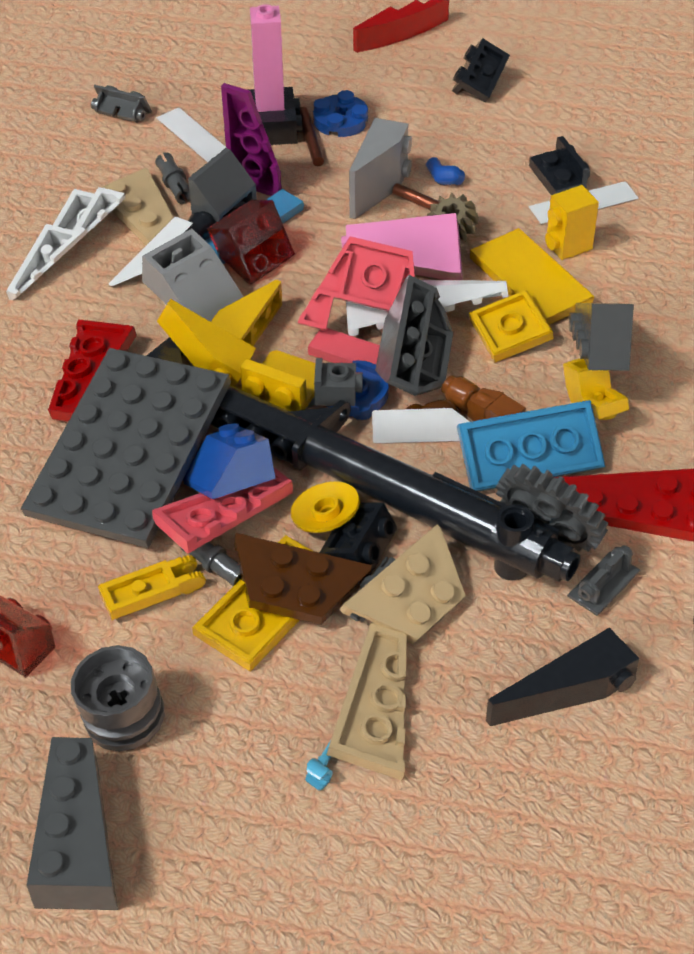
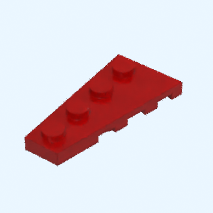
M78 319L76 337H72L69 345L71 350L69 359H65L62 366L63 377L57 381L48 408L53 420L69 422L108 349L128 351L137 337L134 326Z

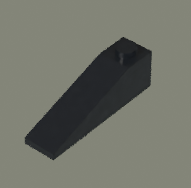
M609 627L489 698L486 722L489 726H494L604 699L616 691L624 692L636 680L639 657Z

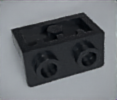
M484 38L476 46L471 44L463 57L466 60L464 67L460 66L453 77V81L456 83L452 92L457 94L461 89H464L486 102L490 98L510 55Z
M564 136L557 137L556 150L535 155L529 159V167L551 195L580 185L587 188V180L590 177L589 166L580 158L574 146L570 145Z
M384 502L360 503L356 514L347 523L331 532L319 553L372 565L371 575L397 531V525Z

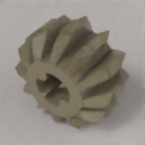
M451 192L447 199L439 196V204H431V212L427 216L456 213L459 223V236L466 242L467 234H475V225L479 221L475 204L472 201H467V197L464 194L456 198Z

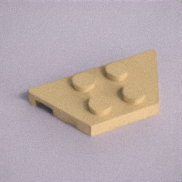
M438 524L345 602L339 610L345 615L350 616L354 613L372 621L371 623L407 634V642L411 644L418 641L466 597L443 532Z

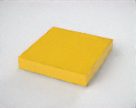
M527 289L469 312L471 323L495 363L554 339L553 331Z

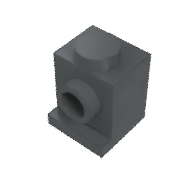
M316 358L314 378L315 405L334 406L340 400H344L350 403L351 406H355L356 392L362 393L363 372H356V363H323V358Z

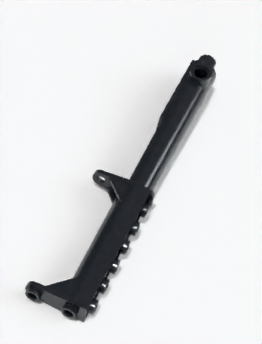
M169 337L145 356L182 364L181 356L183 352ZM230 385L211 425L217 428L227 424H239L240 427L252 430L254 433L269 439L271 454L278 459L293 464L294 468L302 470L309 465L432 528L438 524L444 534L493 557L494 570L503 579L519 580L528 574L536 579L546 575L559 582L562 579L569 581L579 566L580 554L574 552V547L559 541L560 530L535 519L533 513L527 507L516 504L506 505L437 472L431 475L337 433L347 421L351 411L350 403L344 400H340L331 408L288 411Z

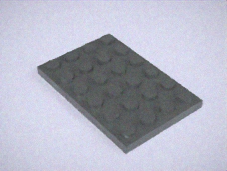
M109 348L21 507L23 514L38 520L149 548L159 529L153 520L152 510L172 503L231 384L229 374Z

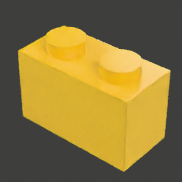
M583 185L551 195L545 241L547 247L554 251L561 260L593 249L599 201Z

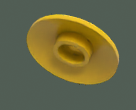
M333 481L315 485L300 494L291 507V518L296 527L306 532L321 533L334 530L347 523L356 514L360 505L359 495L353 486L344 482Z

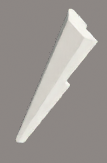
M98 187L95 194L74 189L54 224H46L12 280L6 291L9 300H14L116 208L125 199V194Z
M421 280L437 288L440 295L439 301L446 312L455 310V304L471 300L473 305L482 303V298L508 297L507 281ZM346 301L349 335H359V328L374 324L378 330L383 329L385 318L389 311Z

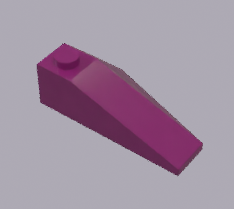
M223 83L221 85L226 148L233 152L256 184V192L272 196L282 189L281 171L251 91Z

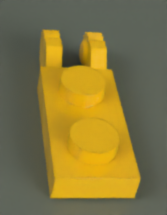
M187 555L168 562L164 560L99 584L98 590L111 620H115L181 595V593L190 594L195 590L198 591L207 580L203 572H193L196 570L198 563L194 556Z

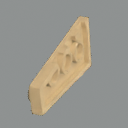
M147 167L101 187L125 194V199L112 212L145 245L174 218Z
M374 623L370 624L326 754L401 781L405 773L403 751L405 744L404 711L406 708V694H404L407 634Z

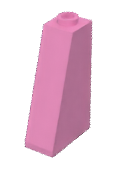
M263 4L258 7H250L256 107L258 112L283 111L285 108L279 5Z
M456 213L346 225V236L341 237L342 248L351 236L413 251L415 275L442 280H463L459 223Z

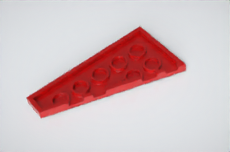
M694 469L564 477L567 484H575L577 486L576 491L578 493L589 495L588 502L599 505L597 511L605 514L603 520L608 522L607 526L694 542Z

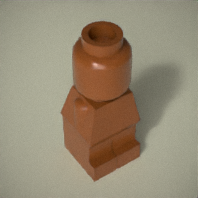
M451 375L444 381L441 387V392L445 394V399L454 403L461 411H468L467 416L472 421L522 413L526 410V407L505 395L504 392L486 388L480 389L476 384L463 376L454 377Z

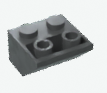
M228 148L223 149L188 178L192 214L200 211L211 214L217 225L215 233L257 206L256 184Z

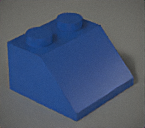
M227 424L219 427V432L206 436L183 479L184 484L211 499H216L276 479L269 439L254 433L252 430L242 428L239 424Z

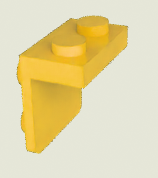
M278 350L271 351L262 364L246 358L240 367L242 390L288 411L305 410L315 396L314 378L316 363Z

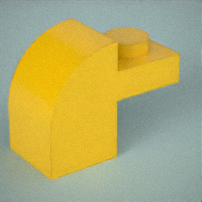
M580 358L563 363L565 383L571 403L591 400L594 418L599 420L613 419L618 413L629 410L628 397L611 388L609 370H588L585 360Z

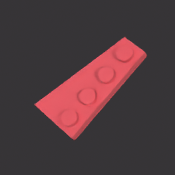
M274 467L276 479L216 499H211L199 493L152 510L153 520L163 532L189 554L292 494V480Z

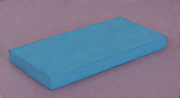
M591 400L457 425L469 486L476 491L496 488L506 469H511L513 465L520 468L522 464H525L530 470L533 466H536L544 474L546 470H549L553 477L605 467Z

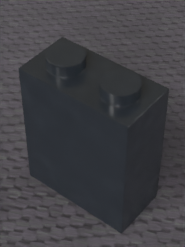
M284 87L285 110L259 112L271 145L298 143L297 132H302V116L300 114L299 98H294L293 87ZM247 89V90L251 91V94H252L253 99H254V102H255V92H254V89Z

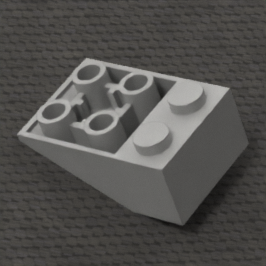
M192 228L142 256V282L166 305L172 299L211 321L220 309L244 297L213 248Z

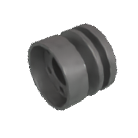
M120 645L104 647L87 655L76 667L71 678V694L80 712L84 727L94 743L107 750L118 752L131 750L149 742L160 730L165 717L164 702L160 695L152 666L144 654L132 647Z

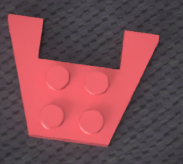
M350 236L319 288L315 291L306 309L300 315L298 324L326 331L334 299L389 311L405 278L408 275L415 277L413 251Z

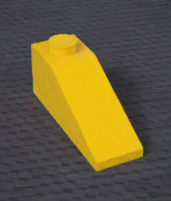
M274 280L220 309L210 322L254 346L282 306L281 281Z
M172 299L168 301L157 320L158 324L194 367L229 374L230 385L234 387L241 378V365L246 358L251 359L256 349Z

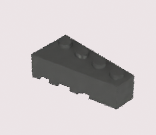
M576 303L575 313H570L569 331L572 332L573 341H576V349L579 350L580 359L585 360L588 370H630L634 304Z
M52 737L27 879V888L35 909L118 910L99 768L92 738Z

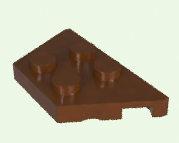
M236 533L234 537V547L239 557L242 581L245 582V593L249 608L322 625L332 615L333 609L342 605L351 596L352 590L366 576H370L372 565Z

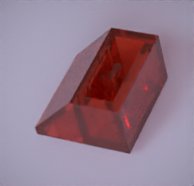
M250 200L207 228L218 255L248 284L255 283L295 255L273 200Z

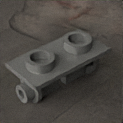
M94 85L98 97L97 99L93 98L91 108L96 113L114 117L117 108H119L118 118L138 123L145 119L146 112H152L145 96L138 92L131 91L129 93L109 85L106 87Z
M625 545L615 547L578 583L567 597L598 616L640 572V569L631 564L632 550Z

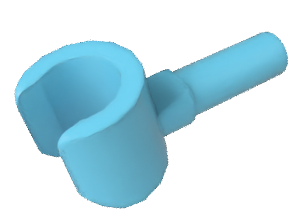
M330 742L318 759L313 758L307 763L306 770L308 773L305 780L317 790H322L329 783L333 771L326 767L331 759V756L326 755Z

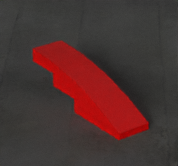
M415 0L399 10L391 6L353 28V51L358 53L381 48L431 30L448 20L449 0H429L424 4Z

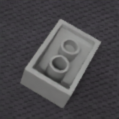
M374 118L349 170L350 218L356 219L391 195L394 185L396 183L402 184L404 177H409L412 161L408 160V154L412 147V136H408L409 124Z

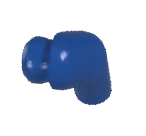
M437 157L430 158L426 163L435 182L440 185H460L465 180L463 170L457 166H443Z

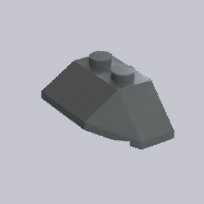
M408 275L385 318L375 371L386 383L416 396L441 388L446 380L453 330L446 311L439 301L440 295L437 288Z

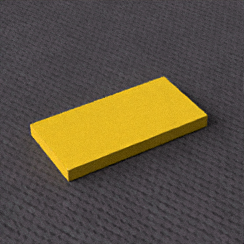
M520 228L470 249V259L492 280L507 281L509 296L527 289L548 325L569 316L570 313H575L576 303H593L594 301L592 293Z
M287 535L278 542L310 550ZM241 578L192 627L194 636L251 672L300 620L249 608L245 593V582Z

